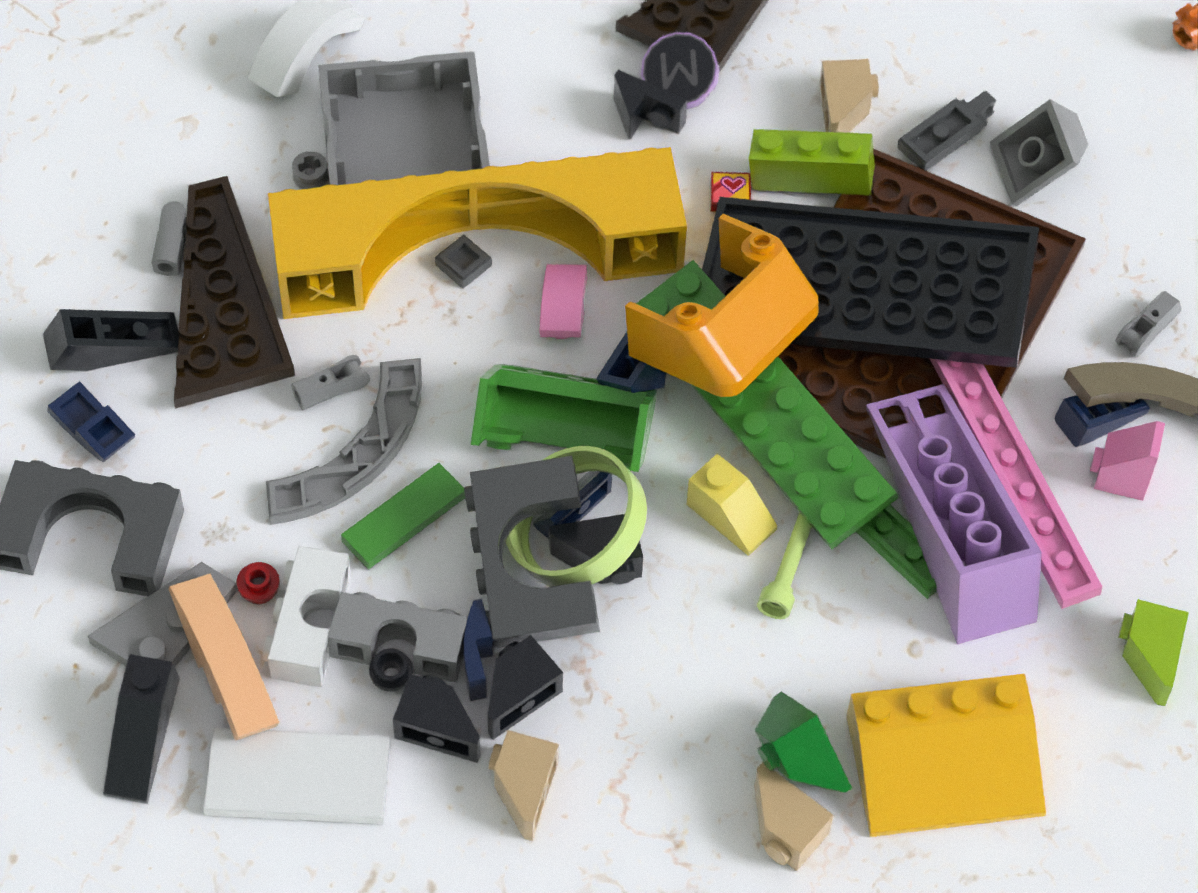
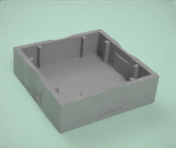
M474 51L418 56L402 61L369 60L318 65L330 184H353L366 180H388L402 178L407 175L423 176L440 174L451 170L466 171L490 166L486 135L481 124L480 90Z

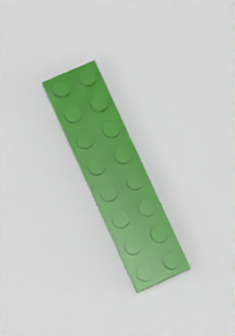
M692 260L636 304L665 316L675 306L685 302L697 303L712 310L725 295L699 265ZM779 357L744 391L732 397H719L691 384L831 550L898 499L895 489Z

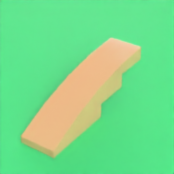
M211 574L169 586V592L198 668L203 667L216 704H222L235 741L277 727L280 722L246 641Z

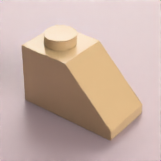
M869 59L822 61L819 87L825 132L850 133L870 113L871 100L878 97L879 85L877 74H871Z
M507 730L503 744L494 745L489 761V770L494 771L495 789L523 838L533 841L558 766L559 744Z
M762 762L757 767L754 785L761 844L765 847L766 853L775 862L781 865L787 863L794 870L798 871L830 834L834 815L776 771H770Z

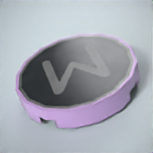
M675 32L662 36L649 47L642 61L641 76L642 80L687 99V109L699 106L706 100L711 91L715 89L718 83L719 65L714 51L704 39L692 33Z

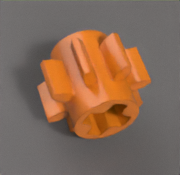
M1188 3L1175 12L1178 19L1172 23V32L1179 45L1194 51L1198 48V3L1195 6Z

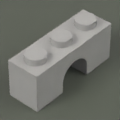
M341 592L328 634L330 657L370 665L377 649L383 643L393 639H402L415 647L413 652L414 674L422 676L431 675L442 680L457 682L464 657V636L468 617L461 616L456 611L450 609L435 611L420 608L416 604L404 600L397 602L380 600L364 592H356L354 594Z

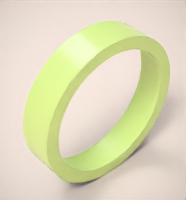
M576 446L560 450L543 459L572 456L576 467V474L602 471L613 474L626 483L628 502L624 519L613 539L602 551L590 560L569 569L556 571L542 569L535 561L529 544V532L533 516L517 524L506 539V545L513 558L536 580L547 586L553 587L590 580L592 584L603 580L616 571L629 558L642 536L646 523L647 502L641 483L615 455L604 449L592 446Z

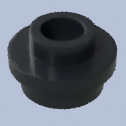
M394 648L380 651L373 657L369 665V675L372 683L384 691H397L404 688L410 674H413L410 658L405 653ZM388 668H395L399 671L398 674L393 676L384 674V671Z

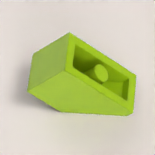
M1138 599L1132 615L1124 613L1118 638L1126 640L1122 656L1157 705L1165 706L1173 688L1189 612Z

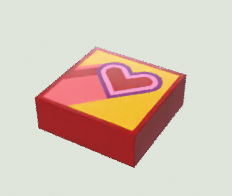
M711 172V212H716L719 197L751 200L750 173Z

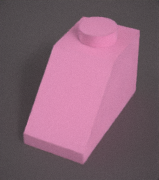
M1155 421L1108 433L1104 448L1095 447L1090 466V471L1097 473L1094 489L1143 501L1158 460L1165 423Z

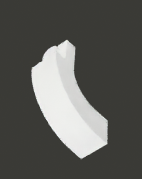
M297 0L282 14L267 34L256 54L247 79L276 97L298 93L306 71L318 50L329 39L338 34L360 30L365 16L353 10V4L347 0Z

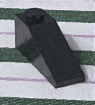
M60 309L43 333L50 370L89 371L178 352L179 332L174 312Z
M129 654L118 695L103 790L104 796L148 804L180 681L173 662Z

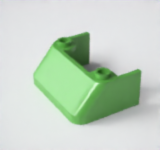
M496 364L480 377L470 445L479 446L484 440H487L486 446L502 450H510L512 443H520L521 441L565 448L592 446L612 453L630 471L639 472L645 459L657 390L632 393L598 384L596 378L515 365Z

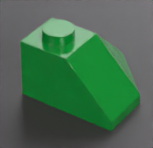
M781 691L776 694L755 729L762 744L757 748V751L766 767L770 771L778 770L790 780L843 793L851 790L852 786L818 715Z

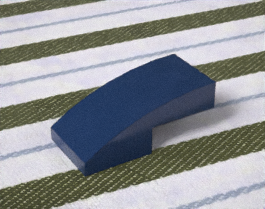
M80 381L49 404L47 412L67 433L102 462H105L133 440L136 435L109 405L103 407Z
M482 599L473 600L465 627L464 660L470 702L487 698L486 677L481 659L493 656V638Z

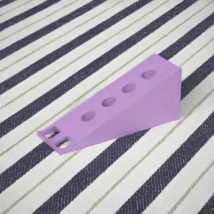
M942 384L867 404L866 410L875 427L919 546L922 549L930 575L936 582V590L957 645L1036 623L1042 552L946 386ZM938 395L942 400L946 413L924 418L917 399ZM899 405L907 423L888 428L878 410Z

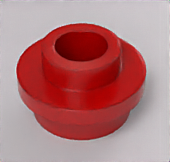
M263 562L248 564L239 572L236 580L239 594L253 604L269 602L277 594L280 587L279 574L276 569ZM255 578L265 579L261 584L251 583Z

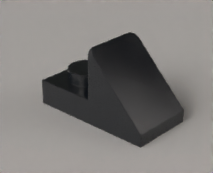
M616 71L614 74L613 99L628 139L633 137L644 119L650 121L658 128L668 129L677 134L680 133L686 123L687 99L623 71Z

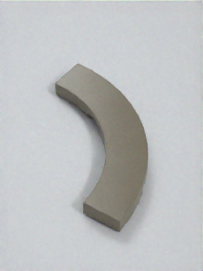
M1102 362L1068 368L1063 378L1086 407L1104 403L1135 402L1138 399L1159 401L1160 407L1171 409L1193 417L1194 413L1198 414V378L1167 368L1128 362Z

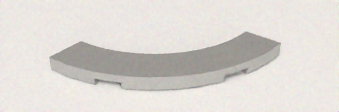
M421 358L380 362V383L373 406V413L366 426L361 428L356 436L339 451V456L322 467L316 466L293 476L266 481L270 525L295 521L330 509L357 494L387 468L407 440L417 416L422 389Z

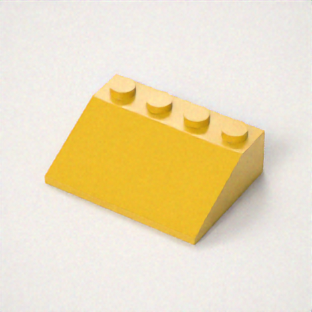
M1025 673L851 694L846 718L870 837L1046 815L1035 717Z

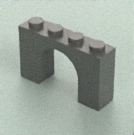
M572 456L470 472L471 486L464 487L468 512L475 511L477 527L470 528L473 552H481L483 564L482 569H476L477 585L480 595L487 594L489 610L486 611V615L496 646L502 648L514 641L521 642L530 635L539 642L600 632L595 593L591 580L547 588H534L523 585L513 579L507 573L503 564L505 541L513 528L521 521L538 514L581 507L576 467Z
M38 460L30 462L14 461L0 502V570L33 575L45 538L51 527L65 515L79 510L93 509L111 514L124 526L111 568L116 591L149 596L161 588L184 513L180 489L162 482L153 484L136 482L122 475L108 477L92 474L83 468H71L69 470L52 467Z

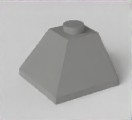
M1051 99L990 141L1011 203L1015 206H1018L1078 165L1089 145L1077 113Z

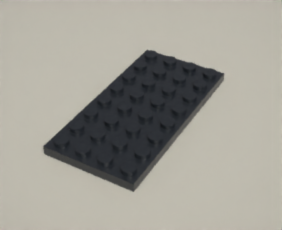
M719 197L702 270L725 296L744 279L721 268L718 218L722 214L777 236L818 295V316L790 344L1017 368L1039 240V227Z

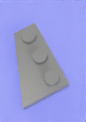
M200 562L88 635L89 643L125 666L127 665L129 654L171 661L176 667L191 647L169 592V586L211 574L223 598L228 603L237 592L236 582L205 563Z

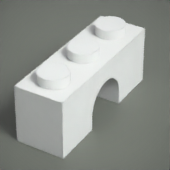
M298 545L294 561H287L283 576V585L287 586L284 598H277L273 613V623H277L274 636L268 635L266 637L263 649V661L269 664L271 679L322 687L330 658L328 645L329 629L311 626L305 622V619L312 612L320 609L336 610L340 593L347 592L351 577L349 554Z

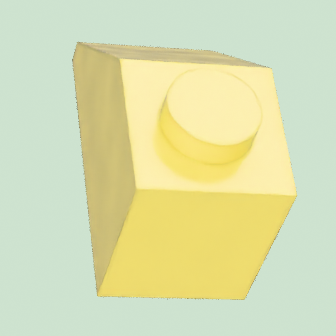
M718 453L688 480L686 505L748 556L777 530L776 522L750 480Z

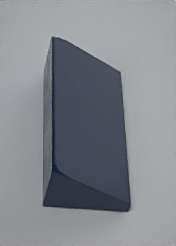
M589 471L578 481L581 507L543 513L533 522L534 528L549 539V526L580 521L611 492L612 474L602 471Z

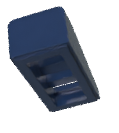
M1074 395L1063 399L1055 415V422L1075 447H1079L1147 414L1150 407L1144 399H1138L1135 402H1123L1126 408H1123L1119 402L1086 407L1081 399Z

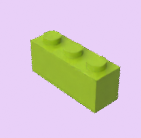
M753 130L748 159L752 190L854 195L871 194L875 166L872 134Z

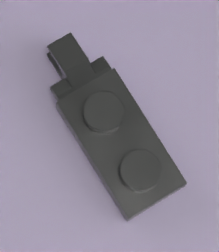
M986 90L968 103L964 99L959 101L955 98L898 140L897 148L917 167L927 171L979 134L987 126L988 121L986 119L994 114L993 109L996 99Z

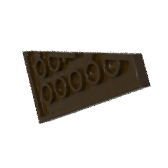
M645 0L641 3V9L629 17L625 14L616 21L615 31L649 47L665 35L675 32L692 33L704 39L716 55L720 72L768 0Z
M228 176L189 185L186 245L183 258L184 273L181 287L178 330L179 345L176 359L177 374L176 387L174 388L175 409L295 376L291 356Z

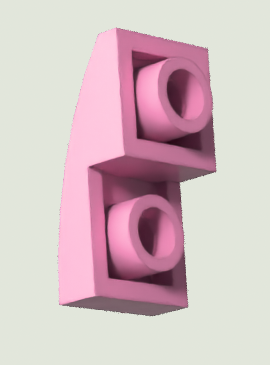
M546 265L540 313V337H554L556 339L581 337L585 314L584 296L588 278L587 265Z

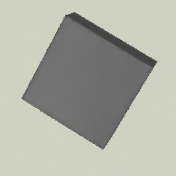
M462 235L435 257V265L464 289L492 266V258L466 235Z

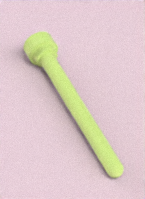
M800 512L775 581H771L768 586L762 589L757 602L759 611L771 618H788L795 601L791 584L812 528Z

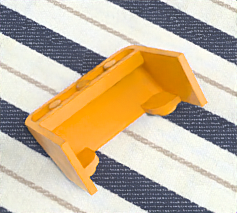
M722 214L718 218L721 268L744 279L712 310L697 303L685 302L675 306L665 316H662L630 301L625 305L629 356L713 395L732 397L744 391L818 316L819 307L817 293L777 236Z

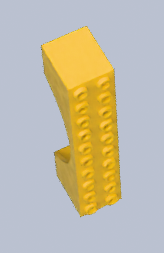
M671 147L645 148L640 151L623 153L608 152L597 156L566 157L562 160L545 162L529 161L510 166H487L482 169L466 171L451 170L440 174L407 175L396 179L366 180L361 183L344 185L328 184L318 188L286 189L281 192L268 193L283 319L364 310L377 283L400 259L413 250L438 238L470 230L507 229L544 237L570 249L583 258L596 270L604 281L676 273L684 267L687 223Z

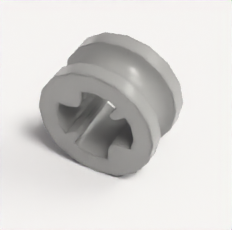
M306 151L295 157L292 162L294 183L298 188L309 189L326 185L328 181V165L325 157L314 151ZM314 168L315 174L306 175L305 169Z

